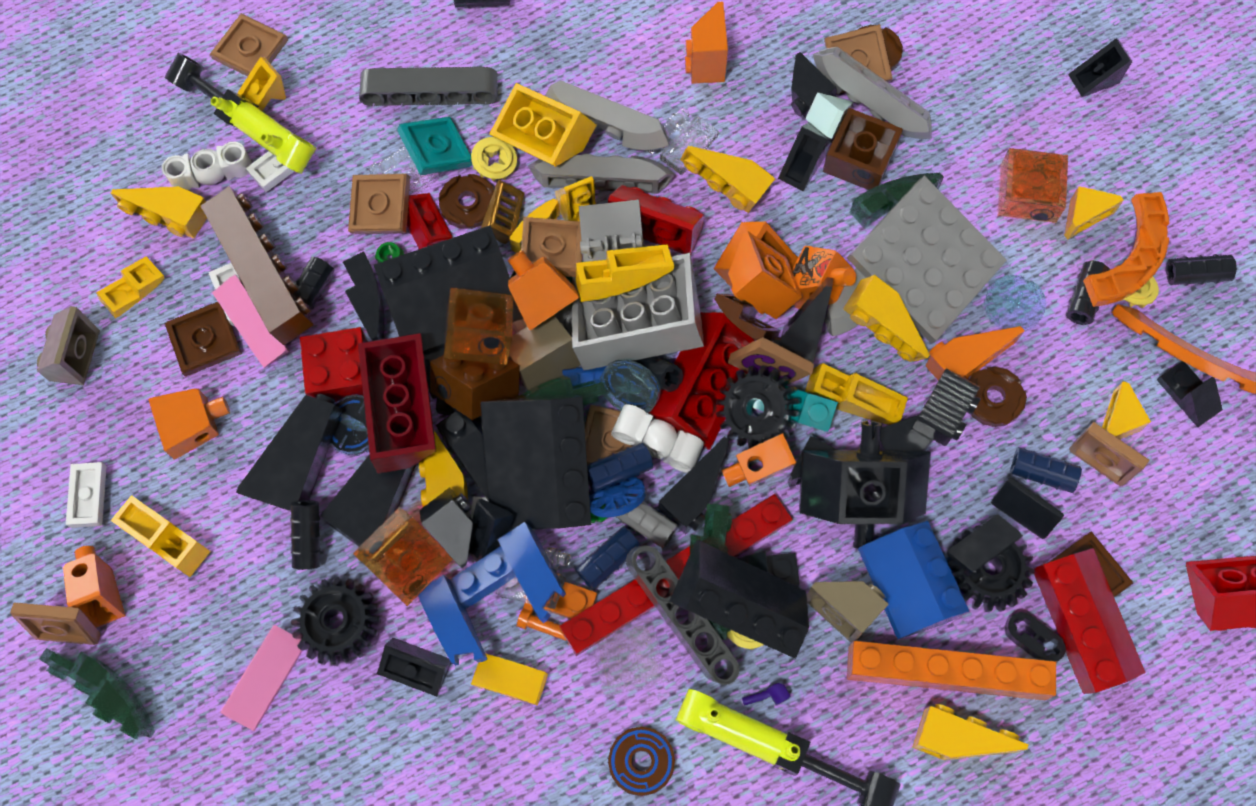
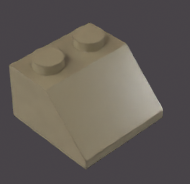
M70 306L54 314L51 325L46 329V342L43 352L39 354L37 359V372L48 381L84 386L100 330L77 307Z
M864 581L815 582L807 593V603L851 643L856 641L889 605L884 600L885 595L880 589L872 584L868 586Z

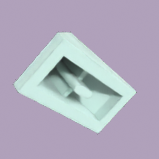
M817 92L806 120L826 137L832 139L837 134L848 108H851L853 102Z

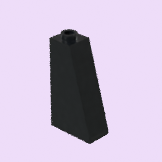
M317 394L316 398L305 395L240 483L236 493L291 511V502L310 500L343 411L334 404L335 399L322 394Z
M369 454L320 517L329 526L370 554L369 550L373 544L378 541L383 542V538L378 536H384L385 541L416 464L407 469L377 473ZM383 544L375 553L371 554L373 558L376 559V557L379 555Z

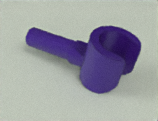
M776 683L760 693L742 697V701L745 706L771 697L777 706L788 700L791 696L785 685Z

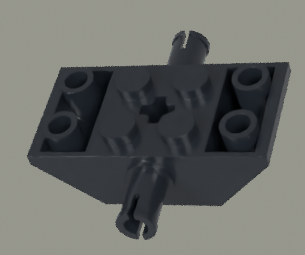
M868 421L861 422V443L858 450H802L799 513L836 524H855L853 542L855 549L873 541L874 524H904L926 514L931 452L880 451L882 423L871 421V425H868Z

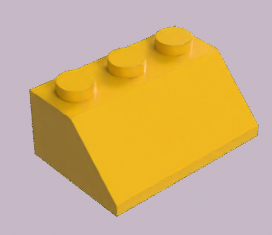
M516 83L489 134L556 167L584 150L597 125L580 111Z

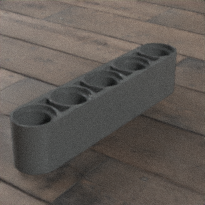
M490 67L369 68L363 70L360 74L359 101L367 106H373V103L374 106H398L401 103L402 105H429V103L430 105H457V102L458 105L485 104V102L486 104H493L497 101L498 73Z
M638 546L631 549L626 557L628 570L705 677L722 685L734 682L739 675V664L710 622L688 611L689 616L684 623L680 624L677 621L675 613L679 606L669 601L679 579L661 554L651 546ZM640 552H646L650 557V565L645 570H641L636 563ZM662 578L669 583V592L664 597H660L656 591L657 582ZM703 632L708 638V643L703 650L699 651L696 648L695 639L698 634ZM723 659L726 662L727 670L723 676L717 677L715 665Z

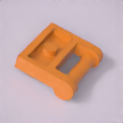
M559 579L566 595L563 598L554 592L544 606V610L571 619L593 606L598 594ZM527 598L519 614L516 626L525 630L529 627L566 641L559 629V624L551 621L543 623L537 616L532 615L534 609Z

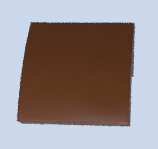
M716 294L714 299L719 308L741 331L755 340L764 337L773 342L775 336L778 337L781 330L754 318L757 310L752 304L746 300L740 301L734 294Z

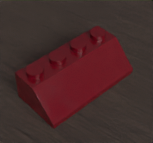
M421 333L358 343L370 460L377 473L411 468L436 452Z

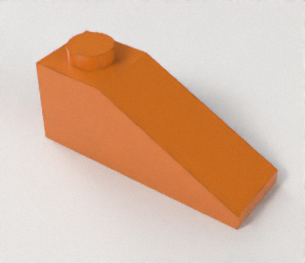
M1019 326L956 337L947 344L940 342L929 351L930 358L925 366L938 381L946 368L968 379L1014 345L1025 330Z

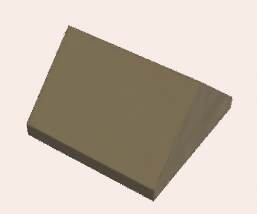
M555 315L532 330H529L526 326L502 341L504 345L503 351L507 358L520 365L519 378L529 395L536 393L562 377V370L573 369L581 365L572 348L571 335Z

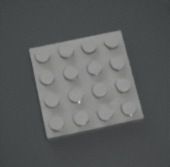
M926 176L920 178L847 256V259L866 278L876 275L899 293L916 329L930 343L938 340L1007 261Z

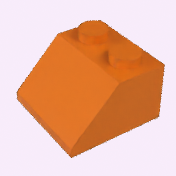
M717 2L691 27V39L685 40V74L691 73V84L725 82L728 45L723 2Z
M766 221L741 222L713 268L732 287L728 273L742 235L746 231H749L787 257L791 269H793L798 257Z
M746 231L742 235L728 273L732 283L731 290L740 301L746 300L759 313H766L772 318L777 319L802 298V294L787 257L749 231Z

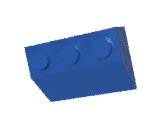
M928 521L901 528L858 548L873 585L882 591L885 595L884 600L889 604L884 610L897 640L944 625L969 612L968 606Z

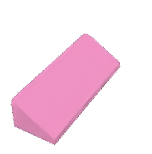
M236 274L212 292L263 368L290 352L286 345L280 343L268 332L240 278Z
M273 625L222 708L221 714L255 731L301 655L302 651L297 647L301 639H295L291 633Z

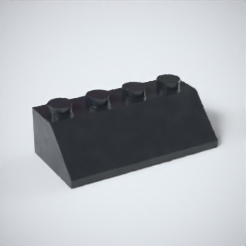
M696 540L669 602L796 659L809 630L806 590L700 540Z

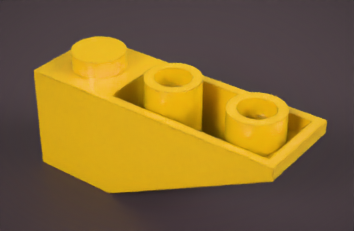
M688 146L680 159L687 170L700 175L707 181L711 189L721 192L730 199V203L735 208L744 210L747 213L750 212L775 180L772 175L753 160Z
M592 176L555 191V197L559 201L560 213L564 220L580 222L579 206L596 204L594 179Z
M179 186L112 189L110 192L118 202L117 207L126 214L133 215L135 212L142 215L141 217L149 224L158 226L160 223L167 226L166 228L171 233L179 237H183L185 234L195 238L207 219L201 208V205L206 202L204 197Z
M876 275L860 280L843 308L844 311L851 315V320L860 326H866L874 332V337L880 342L894 347L898 351L897 354L904 360L914 362L928 359L930 354L899 293Z
M434 431L436 452L419 462L420 476L425 478L426 489L421 490L422 507L426 506L449 487L456 495L462 493L468 500L466 479Z
M935 704V707L929 706L924 709L912 746L914 749L939 759L952 760L1017 753L1027 750L1029 744L1019 741L1020 736L1013 732L1000 729L998 733L986 728L987 723L980 719L967 717V720L955 716L953 709L941 704Z

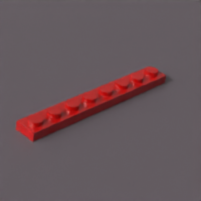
M774 494L703 537L700 541L737 557L790 524L793 519ZM694 544L666 560V563L678 579L682 574ZM663 578L656 585V591L660 597L666 596L669 592V583ZM633 580L559 626V629L574 654L578 656L654 609L655 606L638 582Z

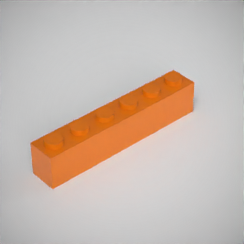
M853 641L848 647L847 680L1045 701L1056 696V662Z

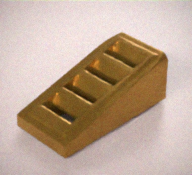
M501 180L497 181L481 228L491 225L496 240L503 244L508 243L510 236L517 228L525 193ZM503 191L514 196V201L502 195ZM500 201L512 206L511 209L501 205ZM498 210L509 215L508 218L499 214ZM496 219L505 223V227L496 223Z

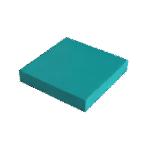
M451 117L399 124L397 132L420 176L472 166L471 154Z

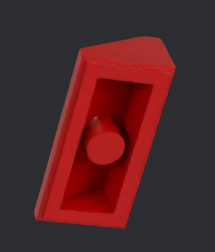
M430 193L409 195L407 227L419 249L453 238Z

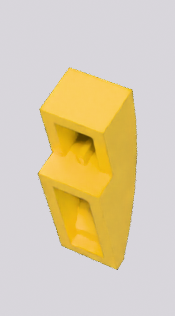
M668 244L608 250L606 260L576 263V285L580 301H592L619 295L640 288L673 271L674 264Z
M824 363L813 368L805 389L807 393L838 402L836 407L838 410L888 425L901 421L908 400L907 397L857 373L847 375Z
M132 495L111 519L113 523L189 577L193 575L211 552Z

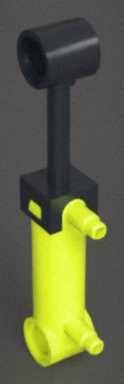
M177 53L165 75V79L187 92H191L192 88L196 87L211 98L210 103L216 108L214 115L245 133L275 155L276 159L284 166L297 173H303L317 149L315 146L293 134L258 109L259 106L247 97L227 89L225 94L217 90L200 77L204 69L201 64L182 53Z
M688 689L675 719L676 722L687 728L707 734L772 764L773 767L790 775H798L802 766L859 792V799L857 801L859 806H893L901 786L894 779L874 771H869L864 780L806 754L811 743L810 741L790 732L784 733L722 705L712 697L693 689Z

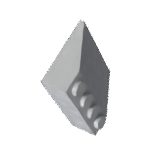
M690 253L672 256L674 270L640 288L592 301L581 302L579 297L572 302V348L583 370L609 366L618 361L629 362L704 346L702 320ZM575 277V278H572V284H573V285L575 286V288L577 289L576 277Z

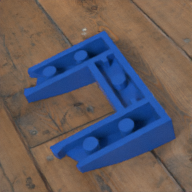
M526 522L500 537L498 541L501 546L451 579L442 575L417 593L435 634L451 663L455 666L459 665L458 655L474 653V660L477 662L487 660V656L466 609L507 582L517 577L539 620L543 623L548 621L551 616L544 610V606L553 593L556 592L563 598L566 595L536 532Z

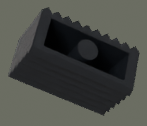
M946 368L912 428L931 440L941 443L942 446H947L952 438L957 441L967 425L962 422L966 412L972 415L981 398L976 396L980 386Z

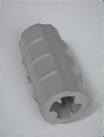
M644 501L631 512L616 516L623 524H627L635 532L640 533L662 549L669 543L679 526Z

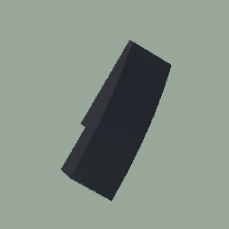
M363 251L343 261L355 285L345 292L371 340H382L384 338L382 294L374 271Z

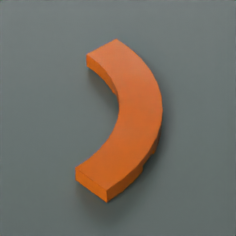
M1162 192L1139 193L1131 199L1137 221V233L1133 249L1120 266L1118 265L1109 271L1099 274L1088 275L1083 280L1093 307L1115 303L1131 296L1141 289L1161 266L1168 249L1169 237H1167V226L1170 224Z
M1117 304L1112 311L1113 316L1139 335H1142L1144 332L1158 341L1157 346L1174 357L1223 382L1227 378H1231L1240 384V389L1256 394V372L1228 363L1193 346L1155 323L1138 309Z

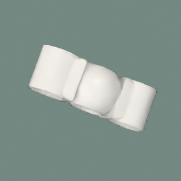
M228 142L223 146H216L217 151L213 149L199 150L191 158L188 153L183 156L175 155L168 157L162 164V172L172 187L179 186L190 190L192 187L200 188L199 183L214 185L221 182L224 176L228 181L234 177L242 178L247 176L249 173L246 168L252 164V161L241 143Z
M629 404L624 405L611 432L615 439L632 447L643 443L652 457L664 458V463H668L674 469L684 473H688L696 465L704 446V442L700 438L683 430L677 433L671 424L659 419L652 420L653 415L646 413L641 408Z

